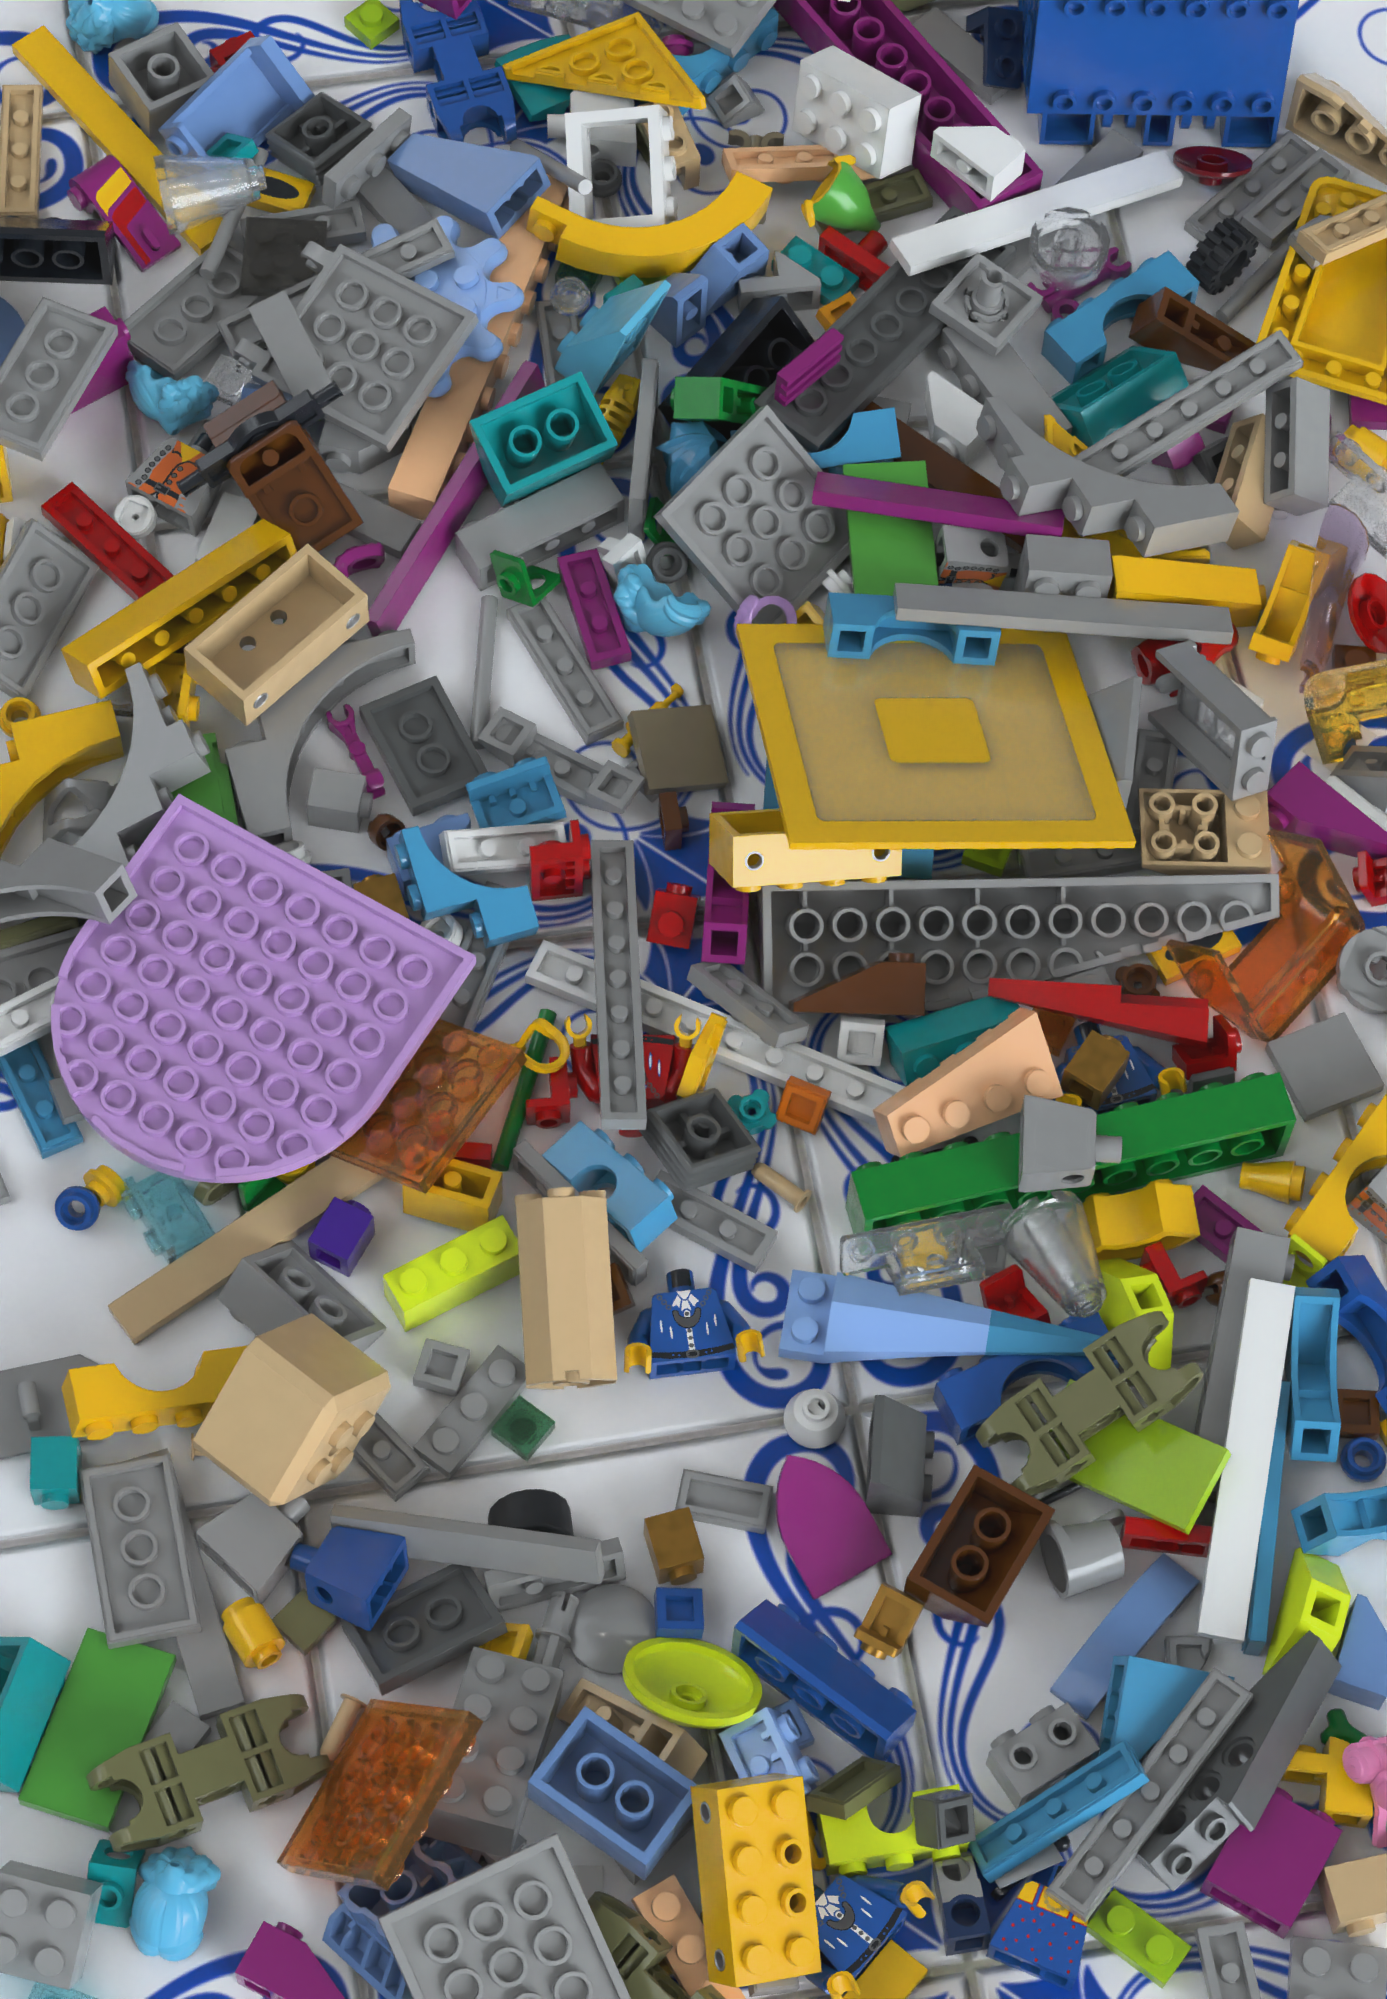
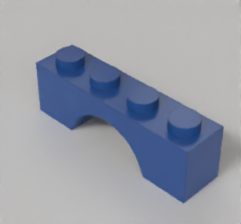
M1364 1255L1337 1256L1305 1282L1310 1288L1339 1289L1341 1299L1338 1324L1348 1330L1359 1341L1371 1358L1379 1379V1387L1375 1397L1387 1415V1291Z
M1098 1311L1083 1316L1082 1313H1077L1064 1319L1059 1324L1062 1327L1099 1336L1109 1332ZM984 1355L979 1360V1364L966 1370H963L962 1367H957L940 1376L939 1382L935 1386L933 1401L958 1446L976 1437L977 1430L1001 1406V1396L1015 1381L1030 1375L1044 1374L1060 1378L1068 1383L1070 1379L1078 1380L1093 1370L1094 1367L1087 1356ZM1110 1357L1119 1370L1120 1364L1116 1358Z

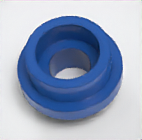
M71 1186L63 1190L57 1197L55 1213L59 1222L64 1227L81 1231L88 1229L96 1222L100 1214V1204L96 1195L89 1189L82 1186ZM72 1201L81 1202L85 1207V1212H76L72 1207Z
M1358 1437L1350 1440L1343 1447L1340 1454V1465L1344 1473L1352 1480L1362 1483L1371 1482L1383 1473L1386 1466V1455L1383 1448L1375 1440ZM1360 1455L1365 1456L1369 1460L1370 1466L1361 1467L1356 1464L1354 1458Z

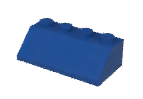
M766 1599L738 1621L734 1626L731 1653L745 1661L758 1677L789 1700L794 1698L798 1707L865 1757L886 1761L914 1725L917 1711L912 1708L913 1702L906 1694L894 1687L888 1690L874 1679L876 1677L874 1672L867 1665L857 1659H853L851 1662L838 1653L837 1645L828 1636L819 1631L813 1634L799 1624L801 1622L799 1616L789 1607L783 1604L775 1606Z

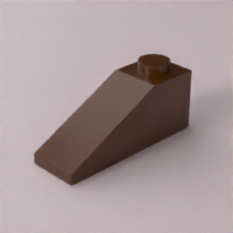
M1166 286L1137 306L1128 336L1143 347L1176 352L1180 363L1211 372L1256 344Z
M889 952L888 961L877 960L789 1001L788 1009L792 1012L924 1016L926 963L915 962V953Z

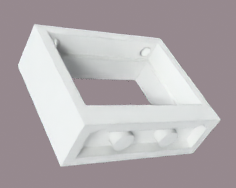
M660 105L565 113L567 167L591 182L590 128L648 123L652 214L594 219L593 189L589 194L582 195L568 187L569 211L596 222L620 227H652L669 224L678 220L676 196H671V181L676 180L674 156H669V141L674 140L675 136L672 116H667V112Z

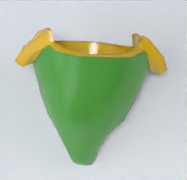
M843 155L832 158L833 160L827 164L833 168L817 188L810 200L806 199L804 204L801 203V211L809 228L815 225L816 220L841 229L867 233L871 230L878 232L881 223L872 209L869 193L851 167V165L856 163V157Z

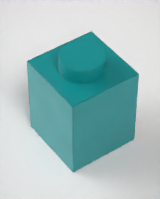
M72 1436L31 1437L30 1492L34 1505H41L49 1510H62L68 1508L69 1504H81L79 1470L82 1469V1450L79 1439L72 1438Z

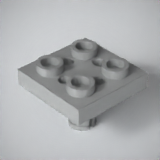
M977 252L932 301L929 313L995 357L1041 306L1043 296ZM971 317L973 320H978V322H971L969 318Z

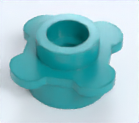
M756 1089L751 1095L743 1097L733 1095L729 1098L727 1103L751 1135L758 1134L764 1129H772L776 1124L777 1117L770 1111L768 1105L770 1096L765 1090ZM754 1109L756 1114L749 1115L748 1110Z

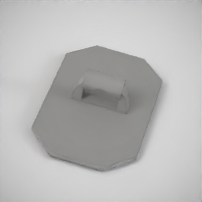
M78 1354L0 1371V1459L31 1453V1437L72 1436L61 1387L68 1369L100 1364ZM87 1436L78 1437L79 1442L89 1441Z

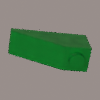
M675 377V387L672 389L670 397L671 407L674 411L673 419L688 422L703 421L707 424L741 427L756 412L753 402L767 387L723 377Z

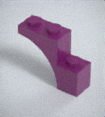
M712 801L711 813L755 810V804ZM709 853L701 962L745 965L749 892H740L732 888L709 864Z

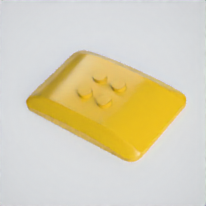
M1320 177L1313 181L1309 188L1295 230L1319 215L1333 217L1387 194V192L1336 177ZM1387 238L1325 265L1321 264L1314 269L1289 246L1256 344L1276 331L1281 330L1304 361L1303 366L1290 374V377H1299L1323 387L1387 405Z

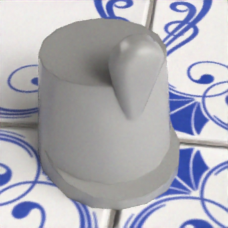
M1113 1509L1091 1522L1061 1526L1055 1520H1050L1039 1540L1049 1579L1059 1597L1066 1599L1121 1579L1124 1576L1125 1559L1123 1549L1114 1527L1125 1520V1515L1121 1509Z

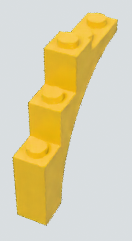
M111 700L10 723L14 740L6 741V746L11 762L0 764V859L19 824L37 803L45 798L63 780L73 778L93 766L124 756L121 735Z

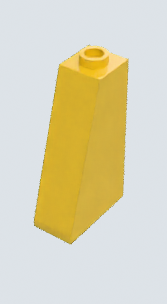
M1123 555L1111 557L1113 577L1107 598L1229 607L1231 621L1236 627L1256 626L1260 610H1264L1267 603L1266 589L1264 585H1258L1256 569Z

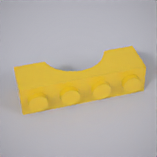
M1385 1094L1378 1106L1372 1102L1367 1106L1357 1122V1125L1362 1127L1354 1140L1348 1137L1344 1139L1333 1157V1160L1338 1162L1330 1175L1322 1172L1318 1176L1308 1193L1314 1198L1305 1210L1298 1206L1284 1227L1289 1232L1287 1238L1296 1234L1325 1257L1328 1263L1337 1256L1345 1255L1354 1242L1358 1227L1351 1218L1346 1206L1345 1193L1348 1186L1361 1174L1370 1170L1381 1169L1387 1164V1094ZM1296 1251L1297 1255H1299L1300 1257H1302L1303 1259L1312 1264V1262L1306 1255L1299 1251Z
M247 1346L203 1351L195 1368L194 1376L184 1385L167 1391L147 1390L133 1384L122 1375L114 1363L68 1369L61 1389L72 1438L87 1436L89 1440H101L110 1437L114 1432L132 1430L134 1434H145L156 1430L159 1426L177 1424L180 1428H188L202 1423Z

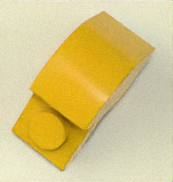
M1330 1736L1322 1753H1316L1314 1747L1299 1745L1281 1781L1320 1786V1811L1329 1815L1335 1821V1825L1365 1829L1373 1816V1798L1370 1785L1354 1782L1348 1777L1343 1768V1752L1350 1743Z

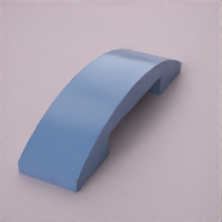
M1163 1553L1134 1583L1096 1628L1050 1688V1692L1062 1702H1068L1077 1714L1087 1720L1107 1696L1113 1656L1129 1655L1137 1657L1167 1619L1171 1618L1199 1585L1200 1581Z

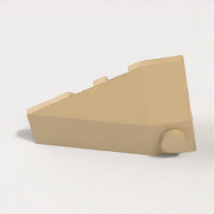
M1316 73L1301 74L1296 80L1285 128L1387 185V130L1349 91L1340 87L1336 82L1327 80Z

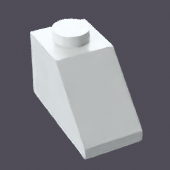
M996 126L938 127L933 131L930 156L991 202L1022 174L1026 149L1015 137L1005 134Z
M932 370L927 375L924 395L930 441L968 465L986 446V443L979 437L976 430L977 420L984 405Z

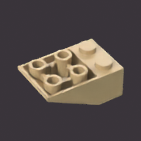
M1138 789L1142 868L1167 875L1270 873L1271 850L1267 791L1232 801L1221 790Z

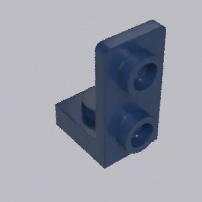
M988 6L966 17V32L980 34V38L984 40V86L1007 90H1017L1021 87L1023 11Z

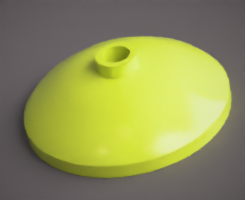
M652 1638L632 1647L624 1660L622 1669L623 1679L635 1699L653 1714L680 1726L700 1729L729 1727L751 1717L757 1711L761 1701L762 1684L755 1671L738 1656L705 1641L692 1638Z

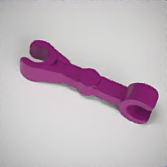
M349 704L343 705L344 713L347 717L344 721L334 720L331 711H327L328 728L345 743L351 760L355 762L360 774L366 776L367 793H373V799L385 795L383 787L384 778L380 770L374 768L366 752L365 744L360 741L356 733L353 708Z

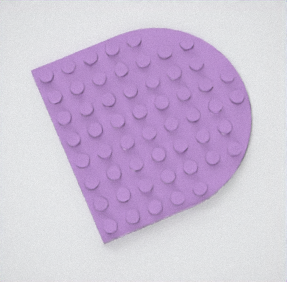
M178 794L125 867L138 896L110 925L88 919L67 951L58 973L59 981L55 991L54 1003L51 1006V1034L54 1053L62 1080L82 1116L102 1138L132 1160L161 1173L197 1182L241 1183L268 1179L292 1172L315 1162L352 1137L369 1120L476 965V956L183 795Z

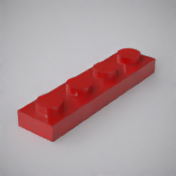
M73 482L69 483L41 505L42 515L89 559L100 566L99 568L135 601L174 576Z

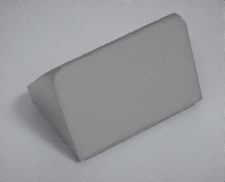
M734 74L705 98L726 129L756 117L765 111L748 83L737 74Z

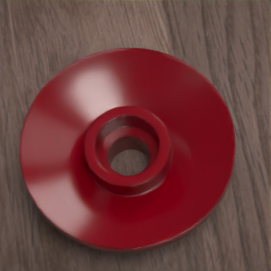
M1212 146L1185 147L1177 150L1173 155V162L1176 166L1190 174L1199 176L1198 182L1207 186H1219L1222 184V179L1245 175L1252 170L1253 164L1252 160L1242 153Z

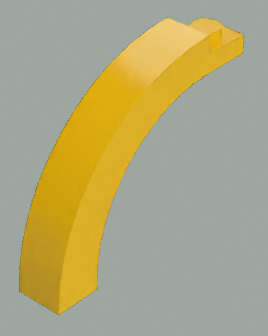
M737 171L727 188L707 207L682 220L652 227H620L603 224L584 218L537 196L530 208L526 230L542 241L558 245L555 259L578 269L628 278L632 274H635L638 278L668 276L673 273L692 270L715 242L740 224L744 223L752 231L767 211L773 188Z

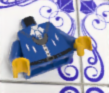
M1087 1021L1074 1028L1073 1032L1078 1045L1067 1049L1064 1062L1055 1068L1060 1085L1064 1069L1090 1032L1094 1030L1102 1035L1099 1024ZM1118 1035L1114 1036V1038L1122 1043L1125 1050L1130 1052L1125 1072L1098 1111L1082 1102L1079 1096L1069 1094L1062 1090L1063 1096L1053 1100L1090 1108L1096 1111V1114L1113 1111L1117 1106L1127 1102H1137L1141 1105L1156 1101L1157 1089L1160 1090L1161 1096L1171 1093L1172 1089H1179L1186 1093L1187 1085L1185 1073L1182 1069L1176 1067L1165 1068L1140 1047L1132 1046L1128 1037Z
M673 1270L666 1275L668 1293H659L652 1296V1306L640 1312L627 1338V1346L624 1351V1372L629 1373V1368L633 1365H641L646 1368L645 1373H649V1379L734 1370L736 1348L738 1359L741 1363L746 1362V1353L754 1351L758 1352L761 1357L765 1356L762 1334L757 1330L751 1329L746 1320L728 1301L719 1300L717 1291L714 1288L695 1289L693 1272L691 1270Z
M839 1874L825 1892L813 1883L822 1972L805 1975L806 1979L826 1994H829L832 1999H843L841 1995L844 1992L847 1993V1991H853L859 1996L861 1991L856 1983L857 1979L905 1924L907 1912L902 1908H908L917 1918L925 1917L926 1911L917 1902L925 1897L934 1900L935 1895L924 1882L918 1880L905 1884L886 1878L854 1875L848 1878Z

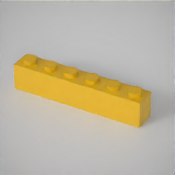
M262 519L63 647L61 651L74 682L99 699H103L128 682L125 669L140 662L147 670L195 639L297 553L291 534Z

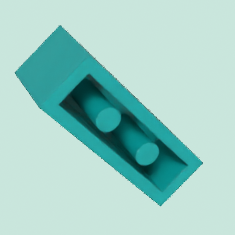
M987 996L885 1027L890 1063L904 1085L908 1086L919 1077L923 1078L939 1067V1063L952 1054L956 1055L975 1042V1038L989 1028L993 1029L1008 1019V1015L1020 1008L1017 1003Z

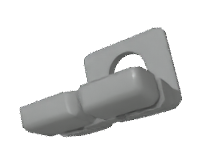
M76 778L63 780L44 800L43 842L48 837L58 841L67 832L83 836L104 810L118 784L116 783L114 786H111L106 781ZM69 791L75 794L89 811L83 817L61 819L53 824L54 811Z

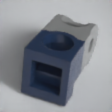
M972 1856L933 1862V1879L942 1921L946 1956L988 1949L991 1928L981 1882L977 1877Z

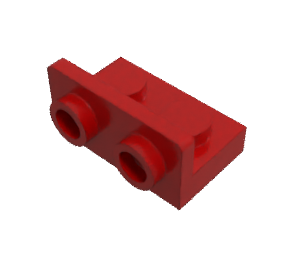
M578 819L570 820L569 842L561 843L560 841L549 840L536 846H529V877L532 901L583 896V880L591 879L589 863L591 850L588 833L580 834Z

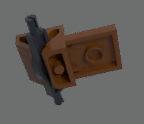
M274 379L203 424L215 449L195 461L197 470L177 481L178 488L185 497H188L189 494L206 483L211 488H215L233 476L261 519H265L291 534L297 552L307 543L317 552L321 551L364 523L306 428L325 416L322 408L339 397L344 396L342 391L333 380L313 395L307 389L287 401Z

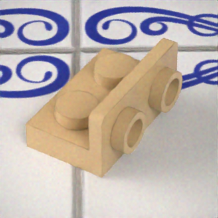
M654 102L639 105H660L667 112V116H672L675 136L674 140L669 141V156H674L676 176L679 177L684 190L699 186L701 157L678 106ZM641 123L649 140L648 123Z

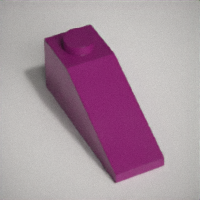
M1300 761L1267 792L1269 826L1276 831L1284 832L1292 840L1358 858L1357 852L1367 850L1373 860L1387 857V832Z
M263 1921L235 1971L238 1984L266 1999H345L309 1946L301 1941L303 1934L283 1922H278L275 1927Z

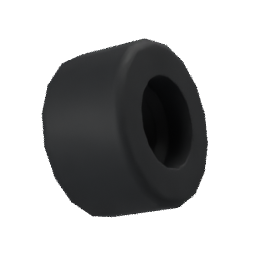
M526 1489L513 1492L500 1498L489 1511L488 1525L574 1536L570 1507L566 1499L555 1492L543 1489Z

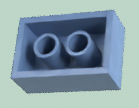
M584 1706L528 1780V1798L645 1881L692 1817L690 1786H696L697 1784Z

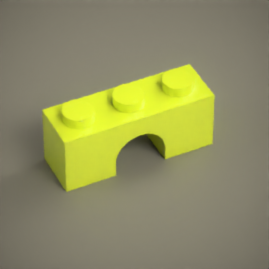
M959 1784L912 1792L909 1802L912 1823L907 1829L898 1833H886L875 1827L869 1818L867 1806L847 1820L817 1814L816 1822L823 1857L826 1860L827 1876L841 1874L850 1878L854 1875H866L868 1873L867 1869L886 1866L887 1871H901L913 1867L914 1861L932 1858L933 1862L961 1857V1853L967 1852L970 1842L939 1850L917 1844L913 1797L947 1789L960 1790Z

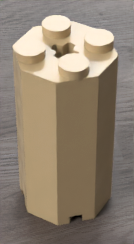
M558 1187L548 1189L547 1197L542 1198L541 1194L516 1195L515 1206L526 1389L557 1390L564 1389V1386L590 1388L616 1384L617 1366L606 1191L588 1190L579 1192V1196H575V1188Z

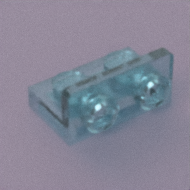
M158 1171L138 1183L135 1182L132 1176L123 1180L127 1195L121 1197L122 1202L133 1221L141 1218L148 1230L143 1233V1236L155 1257L162 1254L167 1263L170 1264L215 1234L182 1178L173 1177Z

